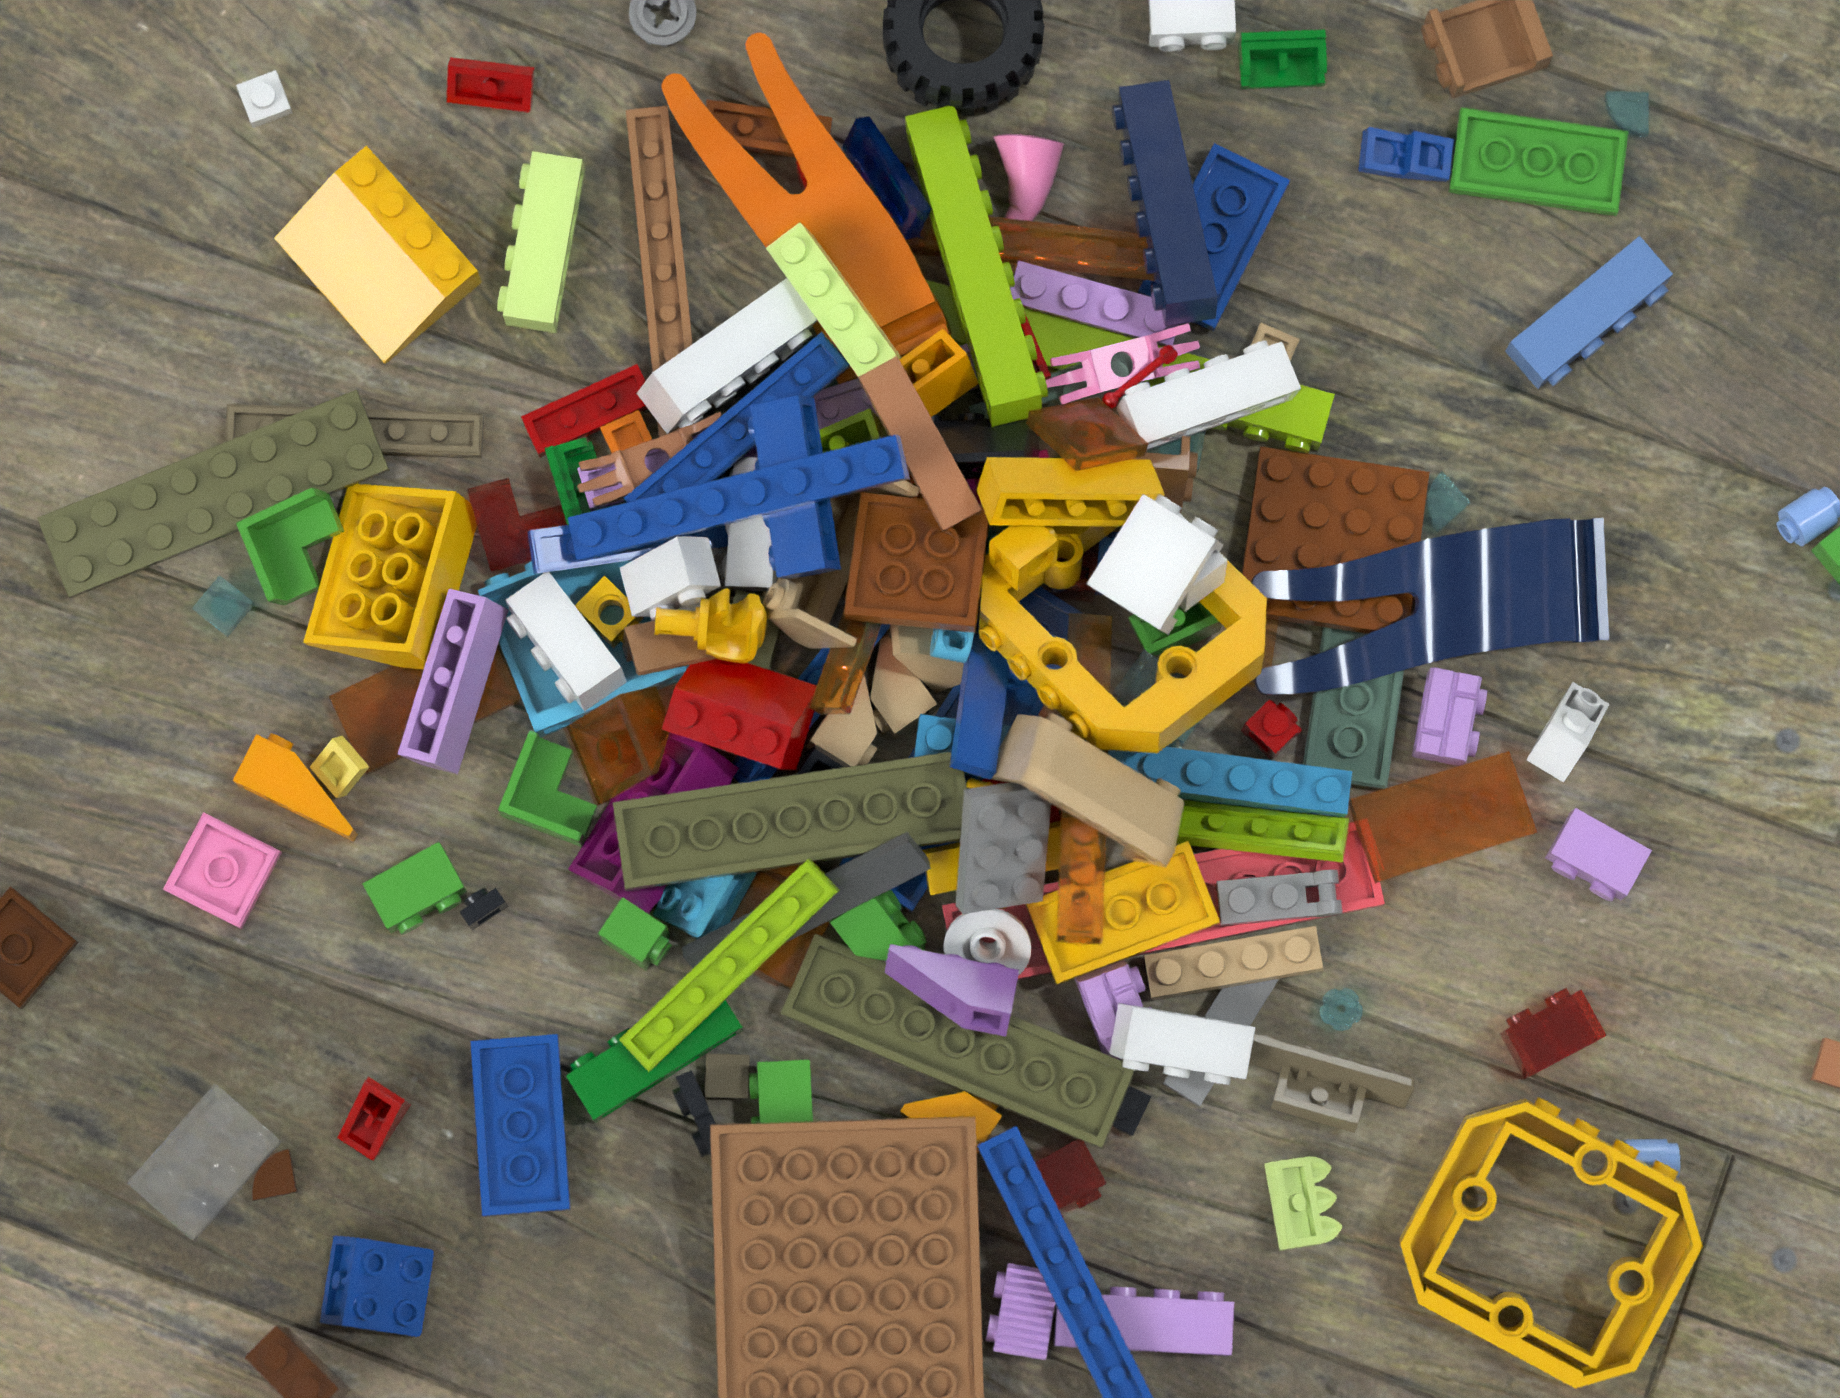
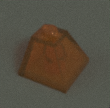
M656 686L619 694L566 726L598 805L609 802L659 771L670 732L662 730L666 710Z

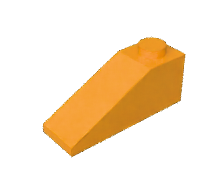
M270 733L268 739L256 734L233 781L239 787L354 842L358 834L295 752L291 751L294 744L273 733Z

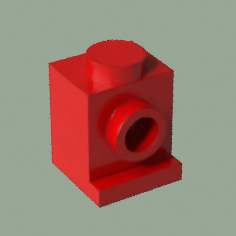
M1268 700L1244 724L1241 731L1270 760H1273L1302 729L1296 724L1298 719L1288 707L1281 702L1277 705L1273 700Z

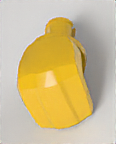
M723 589L709 599L701 598L700 607H696L695 611L656 607L654 635L694 637L693 641H698L697 650H706V654L721 660L747 663L754 659L758 649L764 642L767 631V614L759 595L748 594L738 603L729 604L730 590Z

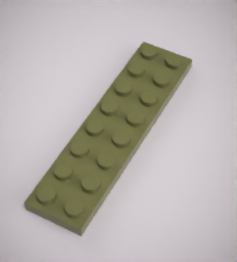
M354 390L37 517L67 595L69 598H74L238 532L237 522L309 488H316L330 495L390 471L360 394L357 390Z
M952 752L613 802L625 890L630 891L802 865L809 858L815 863L861 856L905 832H908L919 847L960 841L964 789H967L964 771L951 768Z
M814 935L782 1008V1016L1103 1150L1136 1072L1135 1069L1122 1067L1123 1061L1012 1015L1010 1016L1006 1037L962 1028L885 973V962L873 958L855 956L850 948L820 935Z

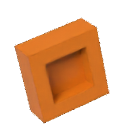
M639 410L600 427L611 453L653 440Z

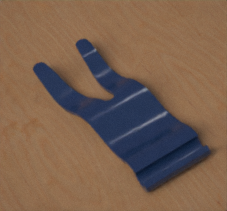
M1570 518L1548 519L1450 534L1331 566L1299 570L1262 571L1257 573L1251 580V583L1267 599L1350 601L1409 593L1416 601V607L1412 615L1325 652L1293 662L1262 668L1261 674L1254 679L1256 689L1264 695L1297 694L1335 689L1431 662L1486 651L1553 642L1585 643L1609 640L1604 518L1570 520Z

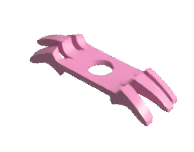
M1189 323L1109 346L1051 358V367L1081 362L1083 368L1045 380L1047 388L1082 381L1087 382L1088 387L1059 396L1061 404L1119 388L1159 357V351L1162 347L1158 348V341L1191 331ZM1199 341L1172 345L1178 355L1200 348ZM1117 352H1124L1132 359L1133 368L1126 377L1117 376L1111 369V359ZM1199 361L1167 367L1161 365L1142 381L1167 376L1184 368H1188L1189 371L1199 369Z

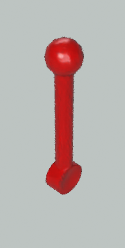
M1171 345L1162 347L1159 351V357L1116 391L1105 393L1102 397L1103 405L1108 409L1115 408L1118 405L1119 399L1125 395V391L1128 388L1140 383L1162 364L1174 362L1178 356L1174 347Z

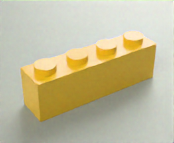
M987 457L977 487V493L989 525L1123 527L1143 494L1154 501L1159 494L1165 495L1150 459Z

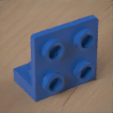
M333 1235L320 1323L419 1337L422 1333L434 1251L426 1248L357 1237Z

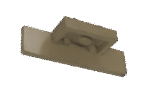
M1254 1034L1249 1064L1279 1072L1270 1109L1355 1133L1365 1097L1405 1109L1413 1092L1415 1080L1404 1077L1396 1071L1379 1070L1362 1065L1354 1059H1341L1320 1053L1315 1048L1309 1046L1299 1047L1282 1042L1271 1035Z

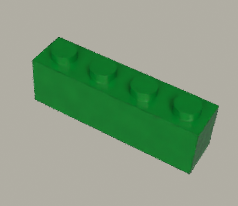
M725 1000L649 1072L620 1042L619 1039L630 1029L627 1028L607 1041L611 1048L598 1056H595L591 1051L571 1063L570 1066L573 1071L567 1074L566 1077L594 1122L597 1123L744 1030Z

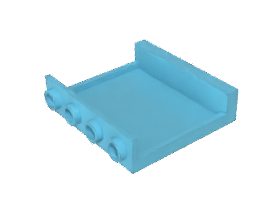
M532 561L524 566L526 570L511 577H509L508 573H502L487 579L484 582L486 587L478 590L479 595L508 609L507 618L511 615L506 599L543 574L533 573ZM631 561L550 572V574L574 605L603 576L607 577L627 597L620 567ZM616 605L608 606L602 611L600 620L607 625H615L622 620L624 610ZM644 617L639 624L650 622L651 617ZM507 619L499 639V644L533 729L539 734L540 738L675 684L680 680L689 665L638 675L633 661H626L622 648L623 643L620 642L613 649L594 630L621 666L627 682L584 712L576 700L570 704L565 700L554 683L559 677L552 668L546 671L541 668L530 651L535 645L527 635L520 639Z

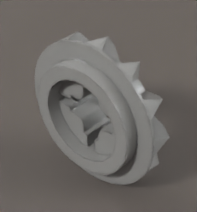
M631 0L629 19L635 34L645 40L648 45H661L665 48L670 44L683 42L689 32L694 29L697 13L694 0H671L670 15L675 17V20L665 19L662 24H659L658 28H656V15L651 12V9L661 10L664 5H667L669 0Z

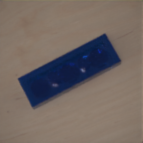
M871 117L856 118L842 145V149L889 212L906 240L917 238L931 211V207Z

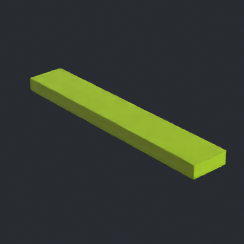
M810 858L807 859L619 1039L620 1042L648 1072L654 1069L840 890Z

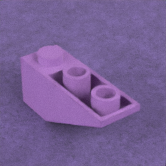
M890 944L885 967L887 975L962 1028L1006 1037L1019 974L1018 969L1008 968L1000 963H983L968 960L956 954L943 955L923 951L911 945L898 946Z

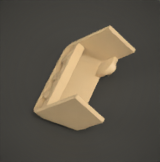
M903 480L831 498L830 502L841 570L795 579L778 578L777 582L770 586L763 600L767 618L793 641L809 649L854 647L857 641L856 638L829 625L849 578L861 492L915 497L919 493L917 486Z
M1050 713L1047 719L1039 716L1018 714L999 748L996 774L991 779L1020 784L1125 846L1120 855L1125 859L1166 867L1175 852L1184 801L1178 797L1181 790L1160 778H1157L1156 782L1151 781L1071 733L1073 725L1055 714Z

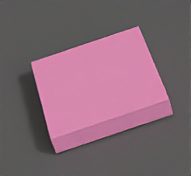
M203 812L163 890L242 929L282 852Z

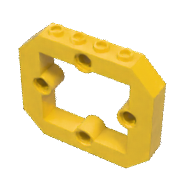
M1051 526L1058 537L1057 558L1061 557L1069 561H1057L1056 564L1018 592L989 564V553L985 556L979 619V636L982 642L990 650H997L1008 661L1011 671L1020 680L1026 679L1037 690L1040 700L1047 708L1051 710L1056 709L1066 721L1073 725L1071 729L1073 734L1081 739L1085 738L1098 749L1159 753L1261 674L1265 653L1267 598L1229 561H1227L1224 583L1199 601L1227 629L1197 652L1183 646H1173L1166 649L1158 660L1155 684L1127 706L1123 707L1077 661L1076 650L1073 645L1063 638L1053 637L1019 603L1020 600L1043 583L1055 589H1067L1075 585L1081 576L1083 553L1118 527ZM1049 664H1056L1061 666L1062 668L1053 670L1047 668L1046 666ZM1181 673L1186 677L1178 679L1172 677L1170 674Z
M1537 1097L1535 1103L1524 1098L1464 1117L1400 1236L1401 1249L1418 1304L1573 1388H1579L1634 1372L1638 1368L1703 1247L1685 1186L1676 1180L1679 1172L1656 1159L1653 1165L1650 1166L1636 1158L1640 1151L1617 1138L1613 1145L1597 1137L1600 1129L1590 1123L1576 1118L1574 1124L1559 1117L1561 1108L1547 1100ZM1510 1133L1571 1165L1577 1177L1584 1183L1590 1185L1606 1184L1663 1215L1639 1259L1622 1257L1610 1266L1607 1274V1283L1617 1301L1590 1351L1534 1322L1531 1307L1520 1294L1503 1292L1495 1296L1494 1299H1491L1437 1270L1463 1220H1483L1494 1211L1497 1203L1496 1192L1490 1180L1486 1177ZM1591 1150L1601 1151L1605 1154L1606 1158L1604 1167L1595 1173L1587 1172L1582 1168L1583 1156ZM1470 1186H1479L1486 1192L1485 1202L1477 1208L1467 1207L1461 1199L1464 1190ZM1627 1270H1635L1642 1274L1641 1286L1632 1292L1623 1291L1619 1288V1278ZM1509 1305L1517 1306L1523 1313L1519 1324L1513 1327L1503 1326L1498 1321L1499 1312L1502 1308Z

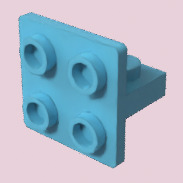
M749 872L669 884L664 888L663 895L657 903L653 916L679 928L693 938L699 939L730 923L757 873Z

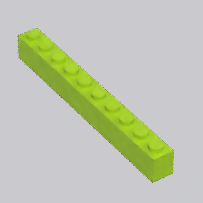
M926 280L948 320L952 332L950 336L959 346L967 344L950 286ZM1024 308L1050 374L1077 364L1072 363L1051 367V358L1136 339ZM1184 353L1178 355L1174 362L1162 365L1167 367L1199 361L1200 368L1189 371L1192 373L1204 369L1203 364L1210 359ZM1165 376L1144 382H1149L1150 387L1164 383ZM1300 385L1301 390L1292 400L1213 427L1212 429L1225 431L1227 426L1243 430L1245 437L1255 441L1268 442V439L1272 438L1285 442L1284 447L1291 451L1309 453L1310 449L1318 451L1335 394Z

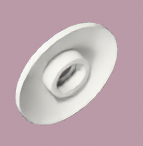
M991 909L966 913L958 916L949 926L944 939V955L956 954L968 960L983 963H1000L1008 968L1018 969L1019 976L1029 962L1031 940L1027 929L1021 921L1006 911ZM991 937L994 938L995 941L992 943H986L982 941L981 938Z

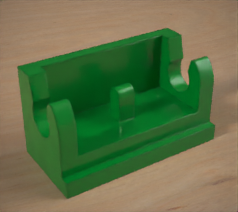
M1326 29L1241 32L1238 43L1240 89L1325 86V73H1327Z
M586 438L545 448L567 525H569V517L591 512L585 492L580 493L577 485L582 483L577 470L580 467L579 462L597 458L592 441L587 442Z

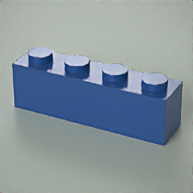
M796 395L750 405L752 417L748 420V428L752 440L756 442L758 454L755 470L823 453L814 398ZM830 499L762 516L766 527L770 531L772 545L769 547L768 556L772 569L776 571L777 578L795 579L841 570Z

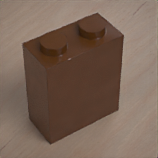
M276 1325L244 1357L283 1398H343L350 1391L334 1372L288 1327Z

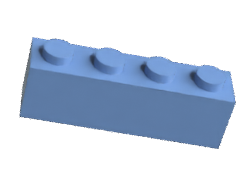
M1639 236L1509 343L1505 352L1537 389H1540L1547 382L1555 386L1572 371L1569 366L1572 361L1580 355L1587 360L1605 344L1601 338L1606 333L1614 329L1618 334L1637 318L1633 313L1634 310L1644 302L1651 307L1665 296L1669 291L1665 285L1673 273Z

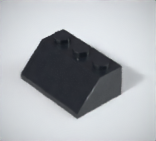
M963 413L958 415V420L942 421V417L938 415L931 417L965 479H980L987 457L1039 458V425L1032 417L994 427L991 426L990 419H984V415L980 413ZM908 471L910 480H911L912 482H914L912 476L910 475V473H909V471Z

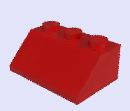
M718 658L691 664L674 687L662 730L779 769L796 770L822 687L748 662H731Z

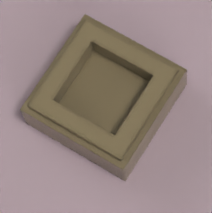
M706 1053L705 1098L749 1099L750 1055Z

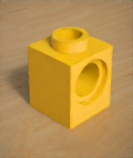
M1009 526L989 542V564L1017 592L1057 563L1058 537L1051 526Z
M605 576L575 604V607L588 624L613 649L620 642L623 643L624 627L639 624L644 618L632 616L627 597ZM611 605L619 606L624 610L622 620L615 625H607L600 620L602 611Z

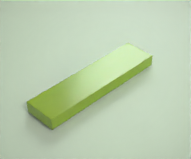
M1183 800L1184 807L1176 844L1189 841L1191 846L1342 863L1344 861L1349 831V818Z

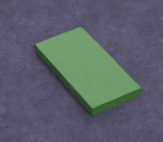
M1461 107L1457 124L1449 193L1616 216L1619 210L1628 131Z

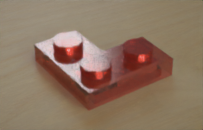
M509 477L467 489L491 572L532 561L527 531L567 525L561 505L520 516Z

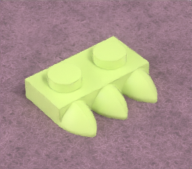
M1311 1156L1264 1164L1279 1250L1313 1246L1333 1240L1340 1233L1342 1225L1333 1218L1320 1216V1213L1328 1210L1336 1201L1337 1196L1327 1188L1315 1186V1183L1320 1182L1329 1174L1332 1169L1331 1165L1323 1159Z

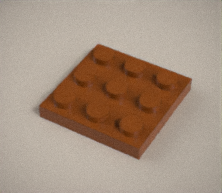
M861 492L844 608L845 620L975 633L990 526L982 504H979L982 509L981 511L942 532L924 498Z

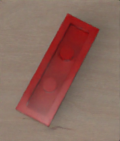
M638 364L521 416L539 458L546 455V447L585 438L600 431V427L637 410L642 412L648 409L637 395V392L645 383Z

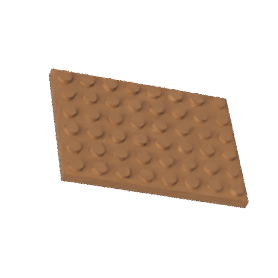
M975 1116L711 1124L718 1398H984Z

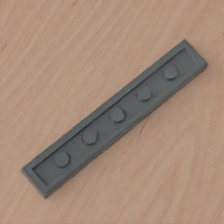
M905 832L825 873L840 891L788 941L931 869L929 858L908 832ZM753 911L683 946V958L694 968Z

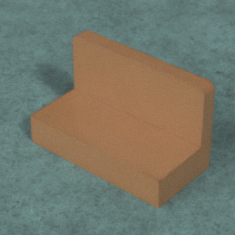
M655 621L624 627L622 644L627 662L633 661L638 675L718 659L706 654V650H697L698 641H693L694 637L654 635Z

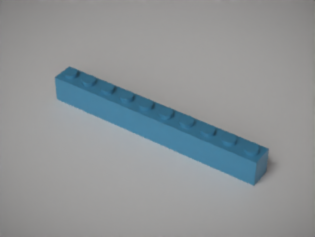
M920 714L914 757L952 752L956 719ZM1002 725L1000 746L1011 726ZM1165 747L1159 753L1100 749L1153 782L1160 778L1173 784L1181 790L1178 795L1181 799L1335 817H1345L1348 813L1352 771Z

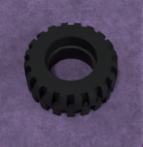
M887 0V7L884 9L883 48L886 51V62L890 72L896 73L898 85L904 92L910 90L914 92L915 101L924 107L931 102L936 104L937 108L955 106L956 109H962V116H974L975 108L984 107L985 112L988 113L998 109L999 101L1005 99L1007 102L1013 100L1019 95V87L1021 85H1028L1032 79L1034 68L1040 61L1045 24H1043L1044 11L1041 0H976L990 7L999 16L1003 25V38L999 48L989 57L967 64L954 63L939 57L928 47L924 39L923 27L927 15L938 5L949 0Z

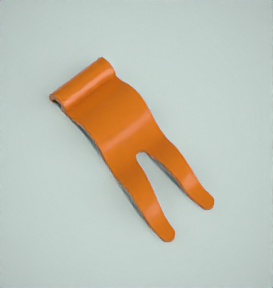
M754 33L747 38L745 46L757 81L807 180V187L800 194H789L756 162L709 111L683 75L673 73L665 77L662 82V92L677 123L765 247H768L801 222L817 239L901 357L908 354L941 329H944L949 335L952 334L944 311L931 291L900 229L812 110L786 70L770 37L764 33ZM817 320L813 325L816 334L818 335L822 332L827 337V339L834 345V347L839 351L837 346L834 344L832 339L829 337V335L826 333L824 328ZM849 366L836 379L838 384L858 379V376L852 367Z

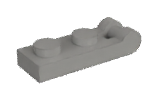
M1338 870L1217 881L1220 926L1342 914L1341 900H1337L1335 884H1339ZM1318 887L1320 902L1307 903L1305 888Z

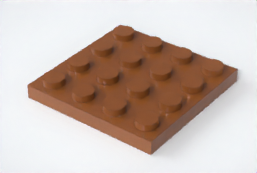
M1260 446L1242 575L1251 582L1252 578L1262 571L1299 570L1331 566L1421 541L1430 472ZM1409 593L1376 598L1330 602L1267 599L1266 619L1369 634L1410 616L1413 596Z

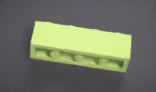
M532 151L530 164L523 163L519 188L525 189L523 205H515L512 219V229L518 230L515 246L508 245L505 257V270L511 272L508 287L501 286L497 304V311L503 312L505 324L508 326L552 333L557 332L585 174L583 159Z
M801 222L766 247L858 377L896 356L898 359L902 358L817 239Z

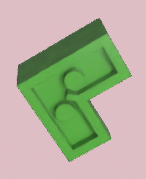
M309 488L236 523L267 600L284 606L318 591L320 580L307 549L345 532L330 495L316 488Z
M530 730L498 808L500 815L503 818L582 847L598 807L595 804L558 791L574 752L569 748L542 739L538 733Z

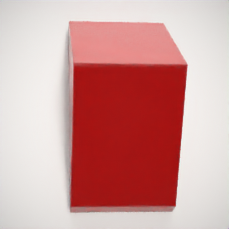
M368 1077L337 1138L374 1161L411 1104Z

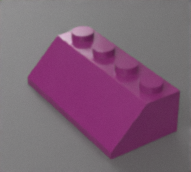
M661 724L657 725L568 868L575 875L620 901L623 897L648 914L661 899L666 885L630 891L625 890L613 802L731 785V781L739 769L708 745L662 730L663 725Z

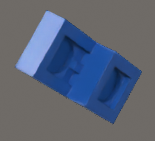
M1368 127L1362 133L1358 171L1404 179L1448 181L1450 178L1454 139L1413 131L1407 135Z

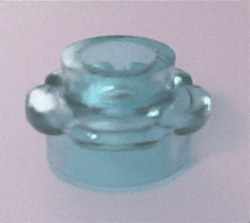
M1348 988L1340 991L1332 989L1322 998L1323 1006L1320 1007V1016L1326 1024L1332 1025L1335 1030L1344 1031L1350 1029L1353 1023L1360 1021L1363 1007L1358 1003L1359 996L1353 990ZM1339 1005L1345 1006L1344 1013L1338 1012L1337 1007Z

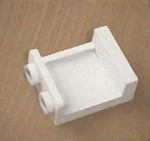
M1149 0V46H1159V50L1166 52L1182 50L1184 45H1201V48L1205 50H1218L1225 48L1226 44L1234 42L1236 34L1234 0Z
M1143 494L1087 584L1169 635L1177 622V619L1173 617L1174 613L1215 550L1220 552L1224 545L1214 538L1218 532L1214 527L1198 517H1195L1192 523L1179 517L1178 513L1181 507L1160 494L1155 501Z

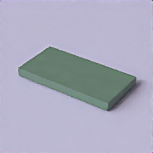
M1322 627L1319 653L1367 634ZM1404 670L1344 687L1313 692L1302 765L1352 771L1351 786L1386 791Z

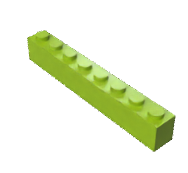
M946 106L905 116L906 139L991 426L994 427L1042 415V398L1048 397L1047 385L1043 372L1035 373L1032 361L1037 360L1035 344L1032 335L1024 336L1021 324L1026 323L1024 308L1021 299H1013L1010 291L1011 287H1015L1012 268L1009 262L1002 263L999 252L1004 251L1002 235L999 226L991 227L988 216L993 215L992 203L988 190L980 191L977 180L982 179V171L977 154L969 155L967 145L971 144L972 141L967 120H959L955 106Z

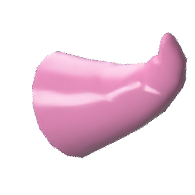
M1008 134L993 136L1005 173L1008 176L1009 209L1005 218L994 225L999 226L1000 232L1013 234L1029 226L1041 211L1052 187L1064 143L1031 135Z

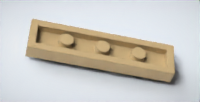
M1316 926L1144 955L1152 1001L1324 971Z

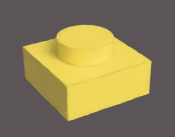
M343 735L332 738L310 766V769L336 799L346 796L369 768L368 764Z

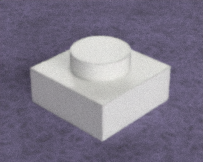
M276 70L236 85L253 128L292 113Z

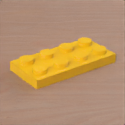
M1189 841L1176 845L1175 852L1166 867L1134 861L1043 895L1042 902L1025 904L1056 985L1220 923Z

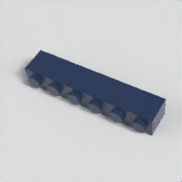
M1163 80L1119 87L1118 104L1112 105V117L1115 130H1123L1124 140L1119 142L1123 166L1130 165L1132 176H1127L1129 197L1131 202L1138 201L1140 212H1135L1137 234L1139 238L1146 237L1148 248L1143 249L1146 274L1154 273L1156 285H1151L1154 311L1162 310L1165 326L1216 319L1218 296L1170 81Z

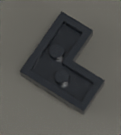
M692 1070L676 1076L679 1087L673 1089L672 1092L683 1116L686 1117L692 1114L699 1130L691 1134L701 1157L709 1154L711 1156L710 1125L716 1123Z

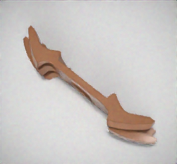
M721 412L715 413L692 425L682 427L678 431L631 448L579 462L581 471L607 468L613 464L616 467L615 470L577 485L579 492L600 490L616 486L621 482L623 487L597 496L592 501L596 507L624 499V497L653 474V472L647 469L644 461L649 451L654 449L663 450L671 459L689 444L694 436L702 433L722 416Z

